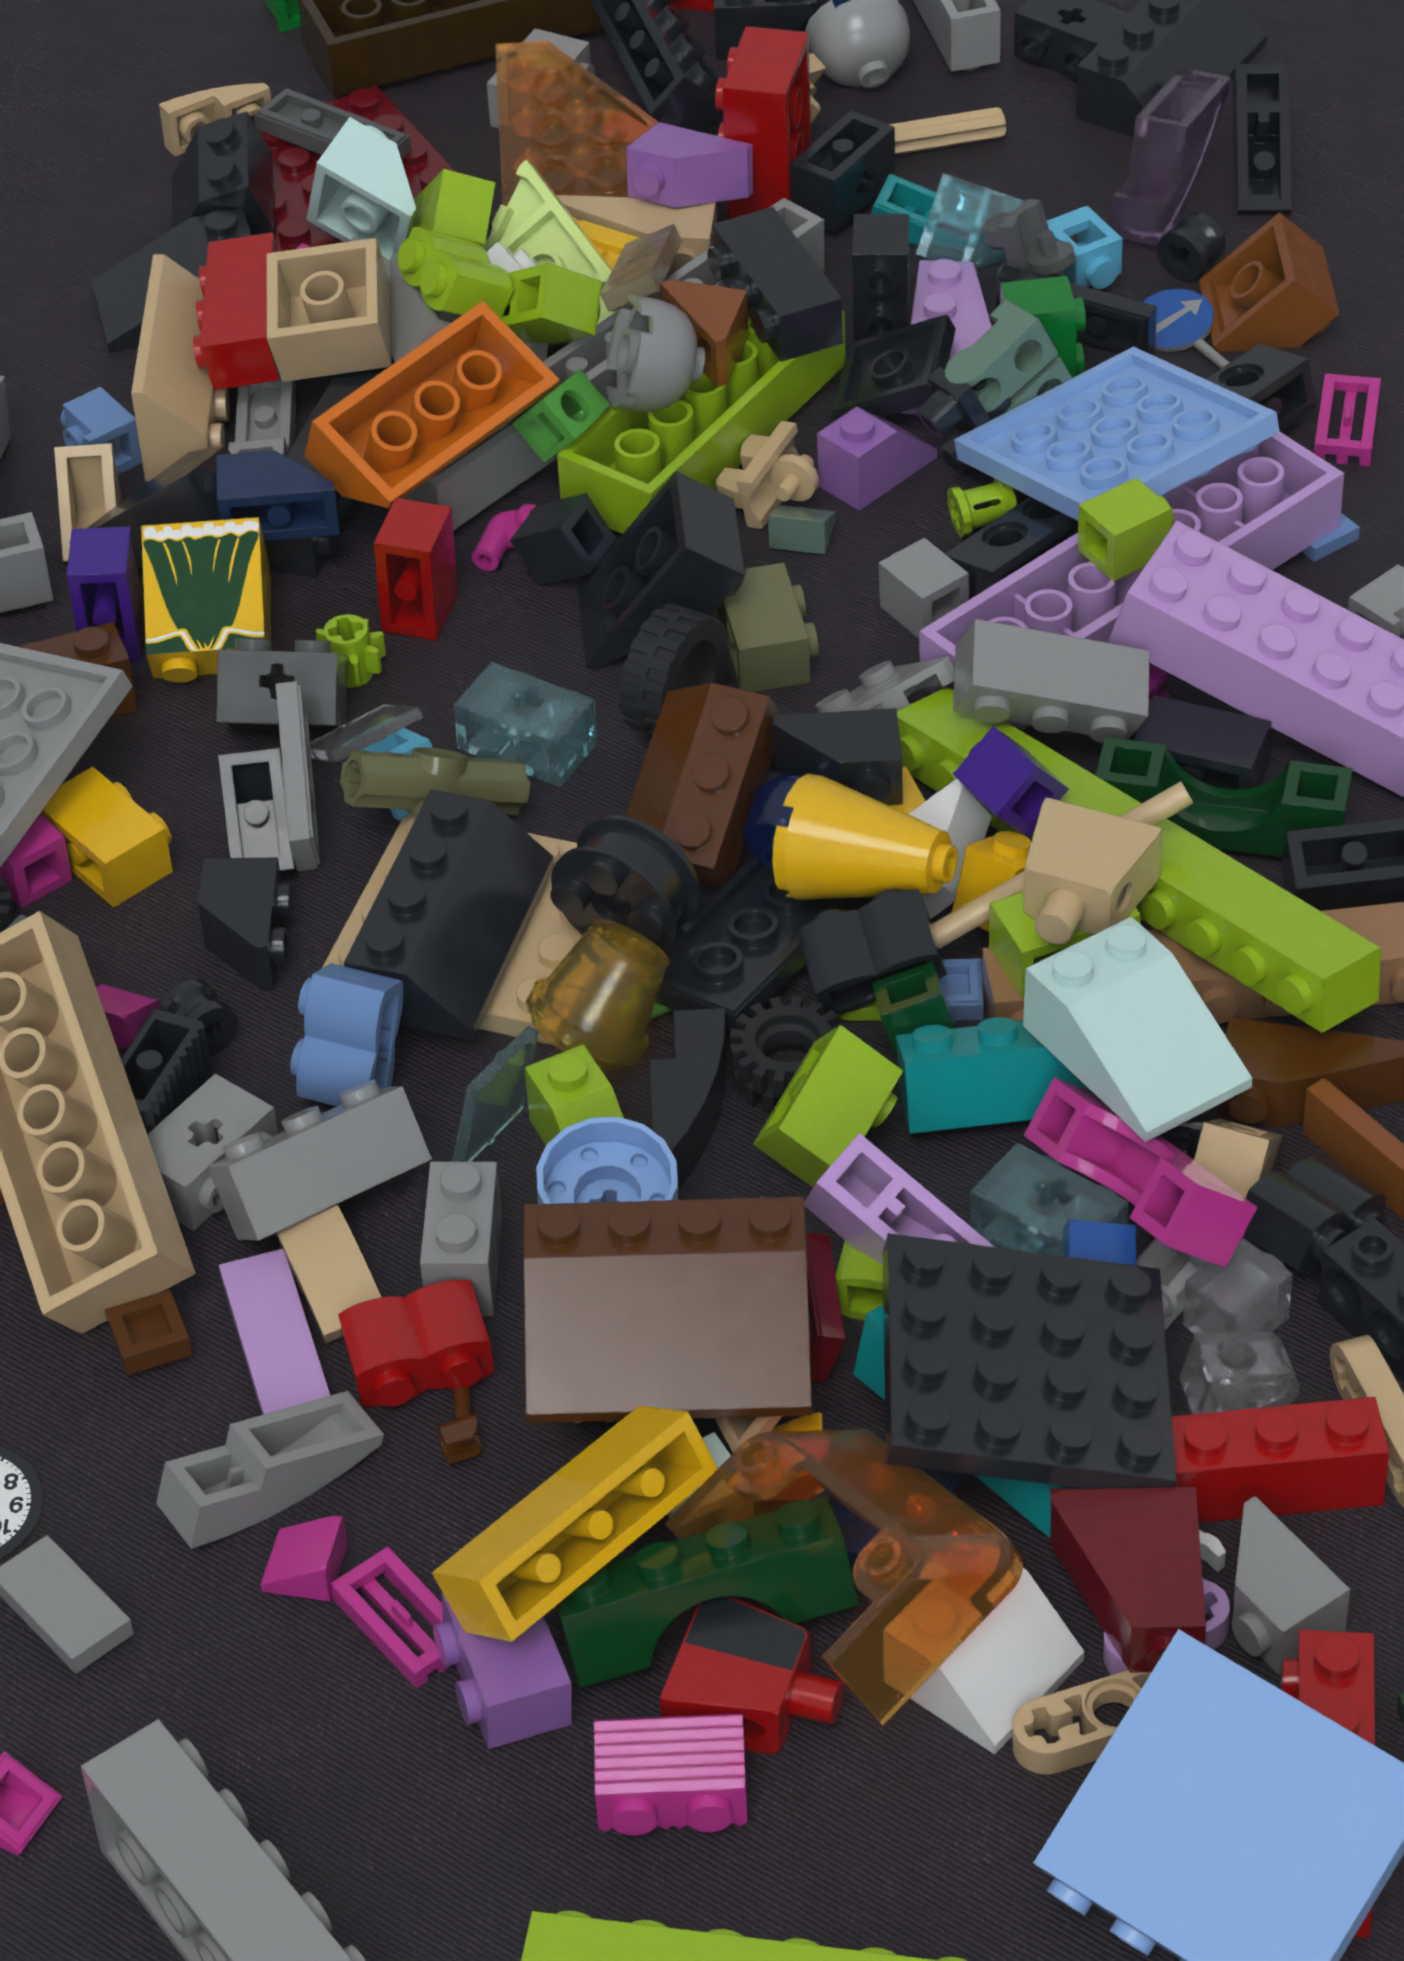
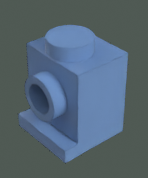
M101 386L63 404L60 420L61 424L66 428L62 433L66 446L112 443L118 475L142 464L135 417Z

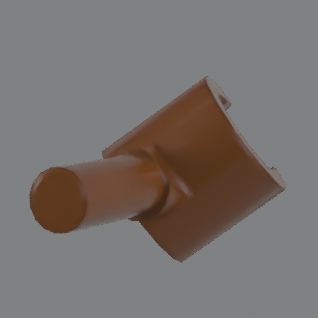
M470 1387L453 1389L455 1419L437 1425L439 1441L448 1464L477 1457L483 1453L477 1433L479 1429L477 1417L471 1410Z

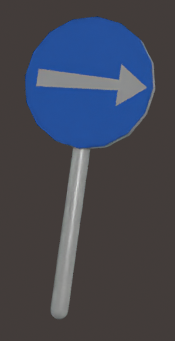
M1177 288L1160 291L1143 301L1144 303L1157 306L1155 350L1174 352L1186 350L1194 346L1220 369L1230 363L1203 340L1210 334L1214 323L1213 307L1206 297L1192 290Z

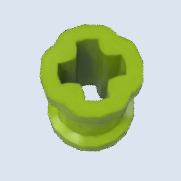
M995 478L993 483L963 491L960 487L955 486L947 491L950 518L960 538L970 537L972 530L987 526L1017 506L1013 487ZM988 502L992 504L991 507L974 510L976 505Z

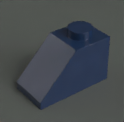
M275 450L216 455L217 503L220 520L259 517L264 541L340 535L334 482Z

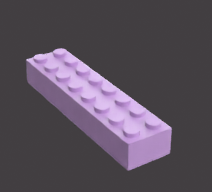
M1279 432L1259 443L1254 450L1236 455L1212 468V471L1206 476L1191 479L1167 492L1164 498L1170 507L1173 508L1174 524L1176 521H1179L1273 570L1308 548L1312 543L1340 527L1344 472ZM1078 533L920 630V662L949 656L955 668V646L974 619L1113 644L1108 640L1126 594L1144 567L1113 582L1078 551ZM954 681L944 687L938 685L925 689L932 694L947 686L954 690ZM1006 721L1007 723L1011 724L1012 726L1016 727L1021 731L1031 726L1028 724Z

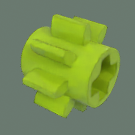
M352 614L339 615L330 619L325 624L324 629H317L315 631L316 641H331V653L347 655L346 688L362 686L372 678L373 674H380L382 672L381 658L386 656L384 634L379 631L370 633L368 619Z

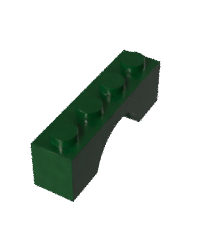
M1105 737L1095 776L1140 803L1149 800L1182 781L1194 803L1167 818L1168 820L1216 849L1283 857L1287 831L1348 825L1353 768L1290 760L1285 769L1268 783L1247 789H1225L1201 782L1185 772L1174 760L1166 744Z
M824 1496L810 1501L790 1502L779 1510L739 1522H723L715 1525L709 1531L672 1542L652 1543L643 1547L638 1552L621 1556L608 1562L556 1605L564 1640L579 1687L583 1688L649 1668L654 1648L665 1628L688 1608L709 1599L725 1596L755 1599L767 1604L776 1610L784 1620L794 1624L859 1605L843 1534L827 1497Z

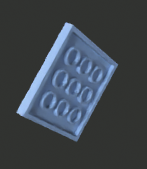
M1133 346L954 439L958 460L1078 521L1079 504L1136 477L1156 495L1165 497L1167 492L1191 479L1206 476L1212 471V468L1232 457L1254 450L1259 443L1280 431L1276 411Z

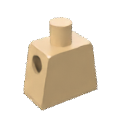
M1046 797L1042 803L1024 869L1023 911L1029 917L1036 919L1034 927L1037 934L1049 943L1065 944L1070 940L1075 930L1095 935L1125 920L1160 876L1162 828Z

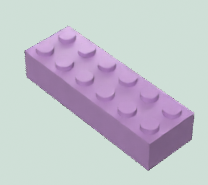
M1176 521L1127 592L1108 641L1117 645L1150 650L1149 663L1251 717L1272 721L1271 727L1347 768H1353V771L1404 797V639L1187 525Z

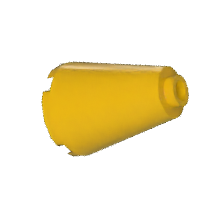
M809 773L797 779L786 796L783 806L793 807L794 809L788 827L776 826L772 864L775 883L779 890L789 891L786 895L789 898L814 900L875 897L879 893L890 889L919 890L920 894H935L944 883H950L955 875L958 864V851L956 846L951 845L949 834L940 828L825 776Z

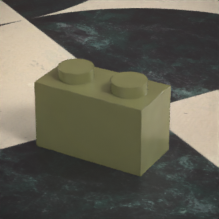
M784 562L746 568L744 580L739 590L733 596H727L717 607V619L723 623L722 627L727 631L729 658L739 689L758 692L810 683V658L819 656V646L814 623H804L803 619H806V604L802 586L800 584L791 585Z

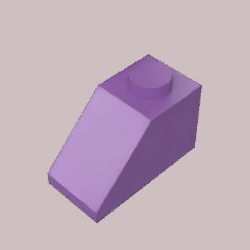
M659 122L626 147L628 197L677 208L748 198L753 194L752 144Z
M855 407L817 433L819 487L858 511L937 458V448L900 426L859 407Z

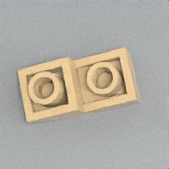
M265 83L230 85L194 92L160 103L159 109L165 147L174 156L183 154L198 126L245 111L248 112L255 124L254 114L271 101L270 88Z
M339 1206L330 1207L276 1232L300 1291L305 1295L325 1344L342 1337L338 1314L358 1303L381 1298V1295Z

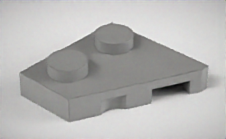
M949 656L896 667L893 666L891 660L884 661L869 668L859 676L862 685L850 693L848 689L835 692L818 702L816 708L819 713L896 708L898 711L910 705L907 697L919 689L938 685L944 687L953 682L955 668Z

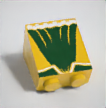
M259 517L141 526L146 656L153 679L163 678L169 682L183 683L194 680L197 675L217 674L218 650H235L236 639L271 640V570Z

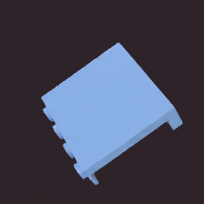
M1178 1629L1033 1863L1053 1879L1046 1890L1049 1894L1083 1916L1087 1914L1092 1904L1111 1915L1116 1920L1109 1929V1932L1146 1956H1149L1154 1946L1158 1945L1180 1959L1179 1961H1339L1404 1855V1763Z

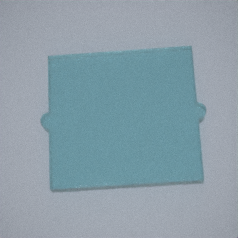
M527 1026L504 1050H499L494 1060L467 1086L452 1162H471L487 1145H492L496 1136L523 1110L527 1091L524 1067L533 1063L539 1035L537 1030Z

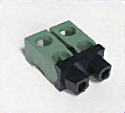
M1005 300L990 314L995 324L972 346L955 354L947 363L945 370L938 367L927 377L935 393L916 410L923 425L940 439L956 426L958 431L940 447L939 451L946 463L963 475H966L973 467L958 460L954 439L1072 379L1062 359L1057 357L1058 352L1040 320L1008 300Z

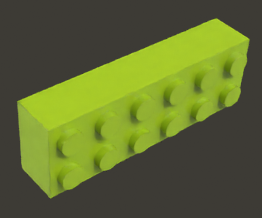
M842 311L843 344L783 362L778 359L767 342L761 343L755 334L753 323L748 317L749 336L728 384L717 387L702 372L698 381L691 380L686 393L670 407L658 411H635L609 406L581 435L557 454L560 499L587 493L608 527L623 534L675 471L715 490L717 488L716 479L725 467L737 469L742 464L740 459L741 445L750 434L770 436L781 421H787L844 367L846 360L845 312Z

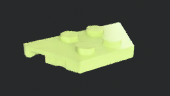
M525 160L520 164L516 175L521 179L508 205H500L491 223V234L483 248L487 252L496 242H499L514 254L522 248L539 265L551 263L601 280L602 292L611 274V267L537 169L528 160ZM601 295L599 300L601 311L597 324L615 313L612 311L608 312ZM572 341L563 343H548V348L569 343Z

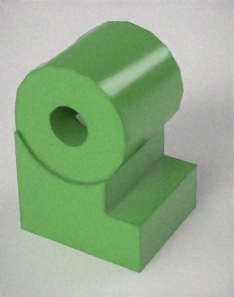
M579 369L511 424L540 459L546 462L581 435L601 416L600 414L610 403L591 383L583 370Z

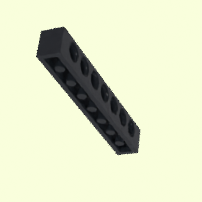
M1257 344L1206 378V380L1276 411L1280 432L1316 408L1309 358L1265 345ZM1029 497L946 552L945 555L969 573L970 600L1078 533V521Z

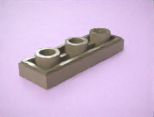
M674 224L624 245L600 294L608 312H615L625 307L632 310L633 305L627 299L631 294L659 300L657 294L661 289L660 283L666 281V275L674 266L673 260L682 242Z

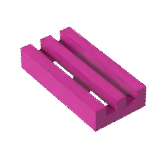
M1325 374L1314 443L1315 455L1325 460L1326 454L1337 455L1336 464L1345 465L1348 463V456L1359 457V466L1370 467L1381 378ZM1335 390L1346 391L1339 439L1328 438ZM1357 392L1368 393L1361 441L1351 440Z
M387 1546L331 1582L332 1599L417 1689L428 1682L427 1675L434 1670L441 1673L450 1666L444 1667L436 1643L411 1618V1614L397 1600H394L374 1578L383 1573L432 1626L443 1622L442 1603ZM360 1588L422 1655L417 1657L356 1590Z

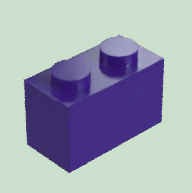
M131 527L72 529L66 576L76 630L79 631L86 627H95L114 622L129 661L141 662L145 613Z

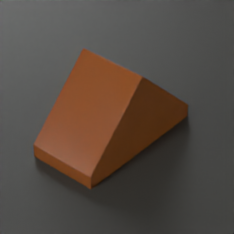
M671 279L660 283L661 301L673 304L683 311L695 329L697 346L703 347L705 350L703 372L717 387L728 384L749 336L747 290Z

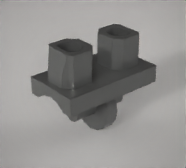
M1027 199L1014 212L997 213L983 227L987 246L992 249L1004 250L1007 260L998 267L997 274L1004 265L1048 277L1065 276L1063 270L1071 266L1076 260L1073 245L1065 241H1055L1053 231L1048 228L1041 200Z

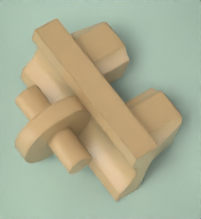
M781 421L770 436L750 434L741 445L740 459L743 470L725 467L716 479L718 492L733 498L735 508L743 509L747 527L763 529L768 522L770 513L780 506L782 501L785 502L789 499L805 501L812 497L819 486V476L813 467V459L806 454L799 455L795 448L794 437L798 429L797 424L794 422Z

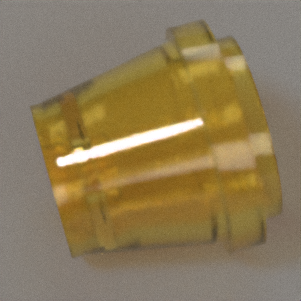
M596 919L547 978L538 979L534 983L525 1001L526 1007L531 1014L532 1024L547 1041L563 1052L584 1044L600 1068L618 1069L621 1066L635 1065L640 1061L649 1045L646 1030L665 971L669 965V959L662 949L642 934L613 921Z

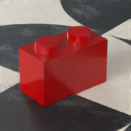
M395 498L374 541L381 631L437 641L458 597L452 507Z

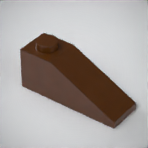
M1229 1017L1226 1037L1252 1076V1088L1217 1105L1216 1118L1276 1127L1303 1123L1306 1088L1322 1078L1331 1082L1361 1109L1404 1101V1040L1330 1030L1321 1033L1315 1028Z

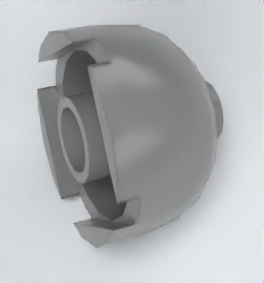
M831 0L821 6L809 19L805 32L809 34L810 53H814L826 67L823 73L838 85L855 88H873L885 83L904 63L911 42L907 15L904 7L898 0H850L836 8Z
M631 294L627 299L631 302L633 308L632 310L620 309L610 339L606 370L617 371V388L606 386L607 397L610 405L617 408L635 411H658L670 407L686 393L691 380L698 381L704 369L705 350L703 347L697 346L695 329L688 316L678 307L658 299Z

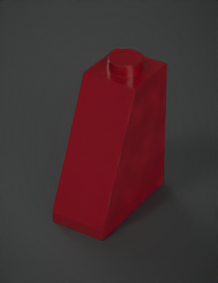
M1196 1487L1050 1489L1051 1547L1129 1672H1152L1178 1629L1205 1645L1206 1618Z

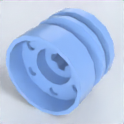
M621 1117L589 1118L564 1128L546 1145L536 1167L538 1204L678 1200L677 1161L666 1141L646 1125Z

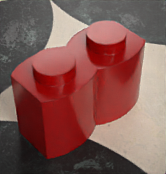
M471 1280L437 1282L422 1287L406 1297L375 1298L353 1305L338 1314L343 1342L361 1406H399L427 1389L457 1390L462 1387L468 1388L495 1372L490 1340Z

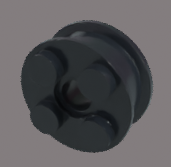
M605 815L589 822L578 838L577 848L567 851L555 863L551 875L552 890L550 897L553 904L582 936L596 946L603 956L613 961H623L625 958L646 960L650 956L656 958L663 954L674 940L676 927L688 922L698 910L701 902V886L697 873L684 852L658 829L628 816Z

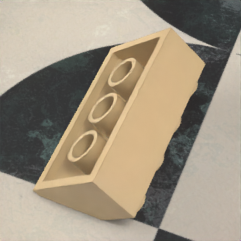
M153 254L131 391L146 482L151 481L188 452L224 446L225 431L223 423L220 422H228L230 418L228 388L213 390L207 368L199 369L194 356L193 337L201 335L196 315L197 300H204L199 278L165 254Z

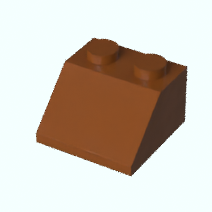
M1280 212L1199 279L1202 296L1206 297L1213 307L1214 323L1210 334L1213 347L1220 353L1248 351L1257 344L1275 349L1299 348L1312 336L1324 331L1331 324L1332 320L1340 314L1323 247Z

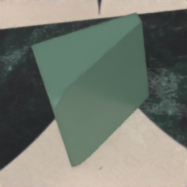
M785 505L778 506L770 513L768 519L769 548L826 555L837 518L836 511Z

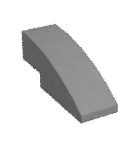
M348 1391L230 1424L225 1445L165 1462L156 1504L188 1546L193 1549L230 1536L268 1519L315 1493L381 1446L384 1434Z

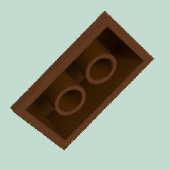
M715 683L667 691L626 816L643 821L670 838L690 860L697 873L700 885L718 890L736 872L774 754L772 716L780 714L770 696Z

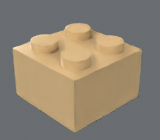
M376 238L267 253V341L282 382L385 368L392 365L390 280Z

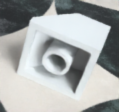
M971 1534L879 1626L880 1679L994 1755L1012 1737L1013 1719L1018 1709L1031 1700L1053 1694L1084 1661V1650L1029 1572Z

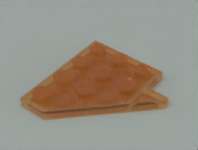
M549 41L496 44L502 205H508L521 179L516 175L520 164L525 160H528L537 169L556 195L628 197L626 147L659 122Z

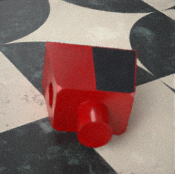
M717 1597L700 1602L696 1608L660 1695L661 1717L743 1713L745 1751L774 1754L783 1749L795 1716L830 1725L835 1723L843 1700L844 1682L811 1674V1636L805 1628L732 1597Z

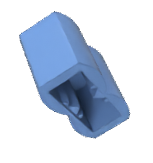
M330 963L313 973L312 977H309L304 982L299 995L298 1010L301 1015H304L305 1037L297 1042L290 1064L291 1074L296 1076L298 1097L337 1107L342 1105L339 1094L361 1083L376 1080L378 1087H391L395 1066L394 1042L403 1006V981Z

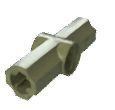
M430 747L413 748L412 754L366 750L351 751L347 761L342 764L340 778L345 803L353 807L404 809L406 812L418 815L430 789L490 800L506 815H518L521 807L528 803L530 781L527 778L524 763L508 759L467 757L459 752Z

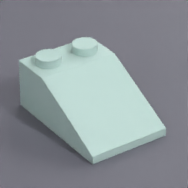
M1132 916L1026 968L1023 1027L1145 1142L1252 1088V1076L1173 953Z

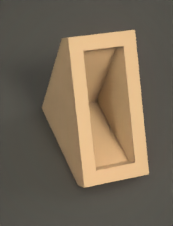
M112 443L54 447L64 563L68 562L69 541L72 529H85L122 502Z

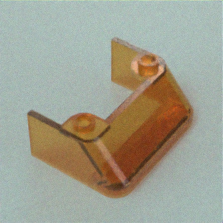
M853 1428L780 1431L755 1435L745 1441L664 1524L679 1540L709 1531L715 1525L723 1522H739L779 1510L790 1502L813 1500L825 1490L876 1530L878 1534L860 1552L853 1569V1578L856 1586L872 1604L822 1655V1658L872 1717L883 1726L1015 1588L1023 1570L1022 1557L1000 1529L923 1470L915 1467L886 1464V1442L870 1430Z

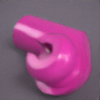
M528 503L522 505L518 510L505 511L495 515L489 521L472 553L473 563L483 571H494L501 562L505 552L515 549L509 540L537 505Z

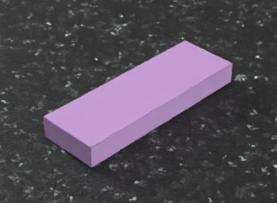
M279 1249L220 1264L221 1281L261 1414L264 1415L330 1396L284 1250Z

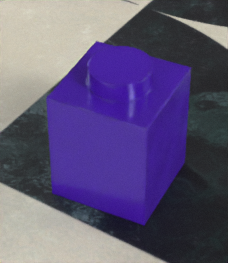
M994 726L970 750L967 758L953 773L996 816L1027 837L1036 828L1045 798L1059 801L1069 790L1026 748Z

